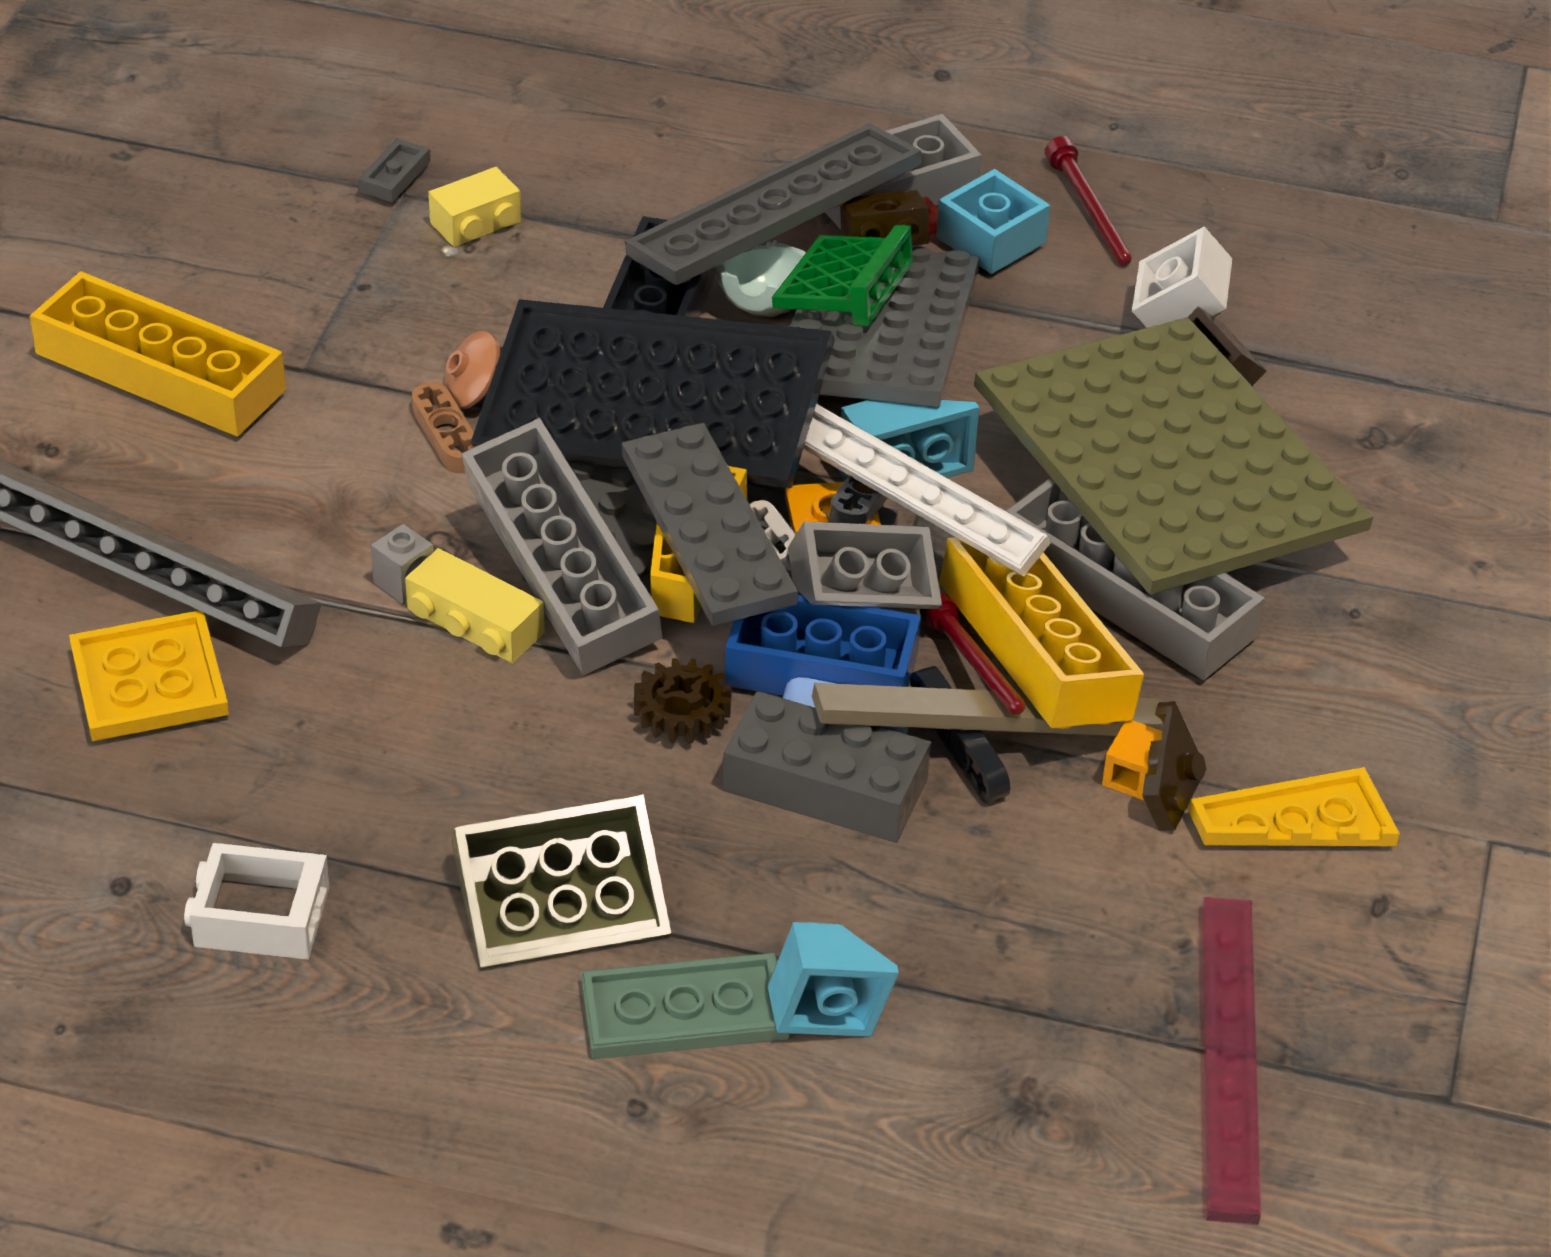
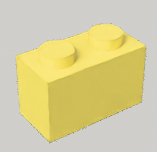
M497 167L428 192L430 223L453 247L521 222L520 190Z

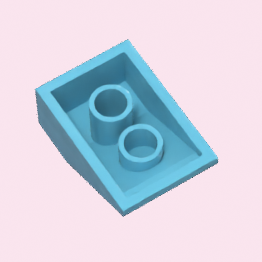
M867 400L842 407V419L946 478L974 471L979 406L976 402L941 400L940 407ZM838 469L839 473L846 481L849 475Z

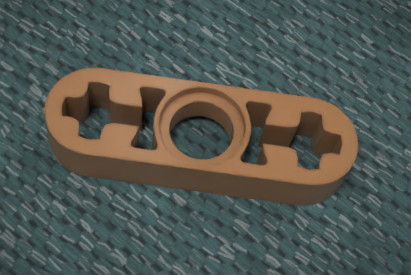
M435 382L418 385L412 391V407L415 418L445 468L451 472L465 473L461 453L474 448L471 444L474 431L444 385ZM433 405H438V408L433 410ZM443 424L456 426L452 430H439L436 427ZM459 444L460 451L458 449L454 450V446Z

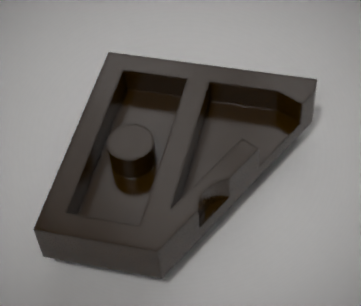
M1159 702L1155 715L1163 723L1162 738L1159 741H1151L1149 768L1145 775L1142 797L1158 830L1167 831L1176 830L1207 768L1205 759L1198 751L1176 702Z

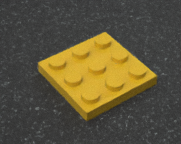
M200 610L69 635L92 741L229 715L228 701L204 612Z

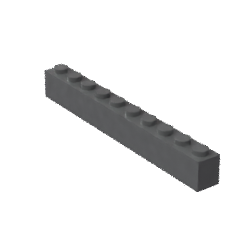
M0 460L1 521L279 647L309 645L322 603Z

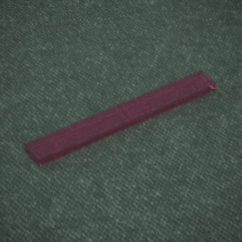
M1204 897L1202 905L1207 1221L1259 1225L1261 1197L1252 900Z

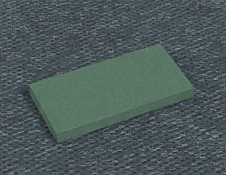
M775 953L581 972V987L591 1058L601 1059L789 1039V1033H777L768 990L770 979L777 964Z

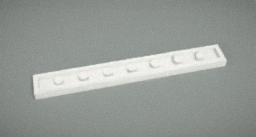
M816 404L803 448L811 454L1022 576H1025L1051 543L1045 533Z

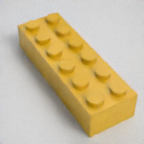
M82 271L30 315L36 354L237 437L286 391L282 351Z
M956 537L948 538L939 584L1051 728L1068 729L1072 726L1090 724L1108 725L1113 722L1134 719L1144 673L1044 552L1025 576H1022Z

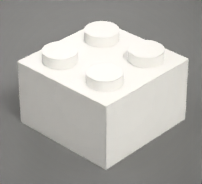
M1205 227L1139 261L1132 312L1147 328L1187 318L1198 306L1213 317H1217L1227 306L1232 257Z

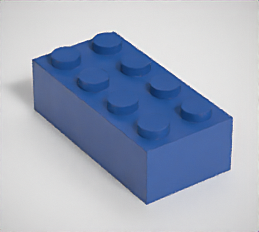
M798 595V604L738 619L733 622L725 647V685L782 696L787 683L791 679L798 677L837 684L909 687L910 676L914 671L918 655L921 615L874 607L812 605L804 596Z

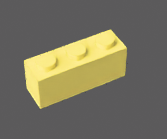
M439 548L405 577L407 609L419 618H426L447 629L452 635L462 637L482 647L487 653L497 655L512 664L545 633L544 601Z

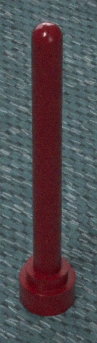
M1059 136L1052 139L1046 145L1044 151L1049 163L1053 168L1064 171L1117 263L1122 266L1130 264L1132 260L1131 253L1077 165L1078 150L1067 136Z
M940 593L942 606L939 609H920L919 613L925 624L932 631L944 632L1007 710L1013 715L1021 714L1025 710L1024 700L958 622L959 610L951 598L944 593Z

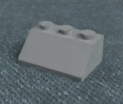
M803 522L788 546L792 581L796 589L812 605L939 609L942 606L929 527Z

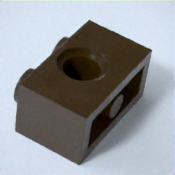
M917 189L856 196L840 206L841 236L886 238L895 225L911 226L912 246L929 244V207Z

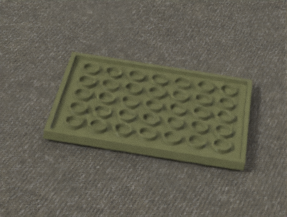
M1188 317L975 373L974 387L1149 595L1370 530L1373 516Z

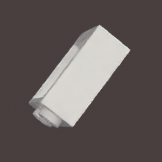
M213 843L207 862L201 861L198 866L196 897H189L185 907L184 922L185 926L192 929L194 947L309 960L330 887L327 856ZM222 881L297 889L289 917L215 909L214 906Z

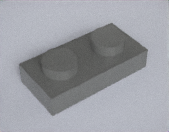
M396 138L359 177V192L393 202L431 161L430 148Z

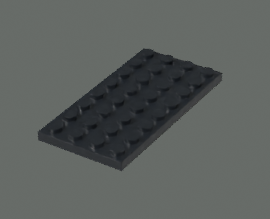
M519 299L471 439V444L477 447L540 418L567 462L629 469L622 457V442L704 423L726 464L732 467L747 469V483L792 488L835 338L832 332L828 330Z

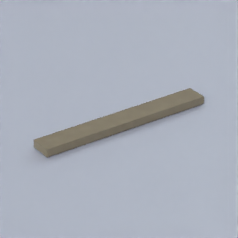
M814 683L812 699L822 724L1117 736L1125 722H1113L1108 725L1072 726L1068 729L1051 728L1023 692L1017 693L1025 702V710L1019 715H1013L993 691ZM1139 697L1133 721L1163 731V723L1155 715L1158 703L1164 702L1163 698Z

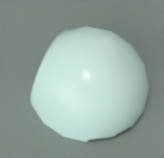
M773 240V242H767L766 245H757L751 251L743 252L725 261L722 265L715 267L716 278L725 296L737 308L754 316L775 317L793 310L773 308L772 296L806 252Z

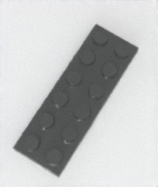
M704 423L622 442V457L712 626L798 604V591Z

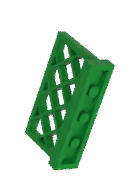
M895 225L886 238L819 235L773 294L772 307L777 309L852 312L853 325L869 326L913 264L911 226Z

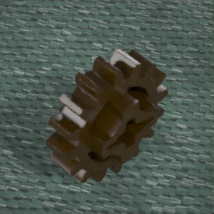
M673 658L671 667L666 668L658 662L655 664V674L644 671L641 674V683H635L634 715L639 716L641 728L652 726V736L655 738L663 733H667L671 743H674L678 736H685L688 743H693L694 735L700 733L704 738L708 739L711 737V727L722 730L724 728V718H730L732 688L731 685H725L724 673L713 675V665L711 664L698 668L696 667V659L691 658L687 665H680L679 660Z

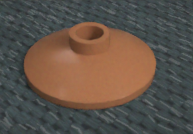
M477 331L469 335L461 342L447 361L443 385L449 390L460 410L468 409L475 405L489 389L500 356L499 342L489 332Z

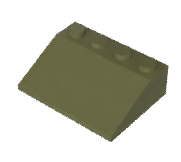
M643 795L454 827L452 837L454 857L480 969L671 935Z

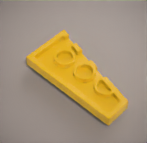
M1365 767L1193 798L1190 800L1189 814L1204 845L1397 846L1400 836Z

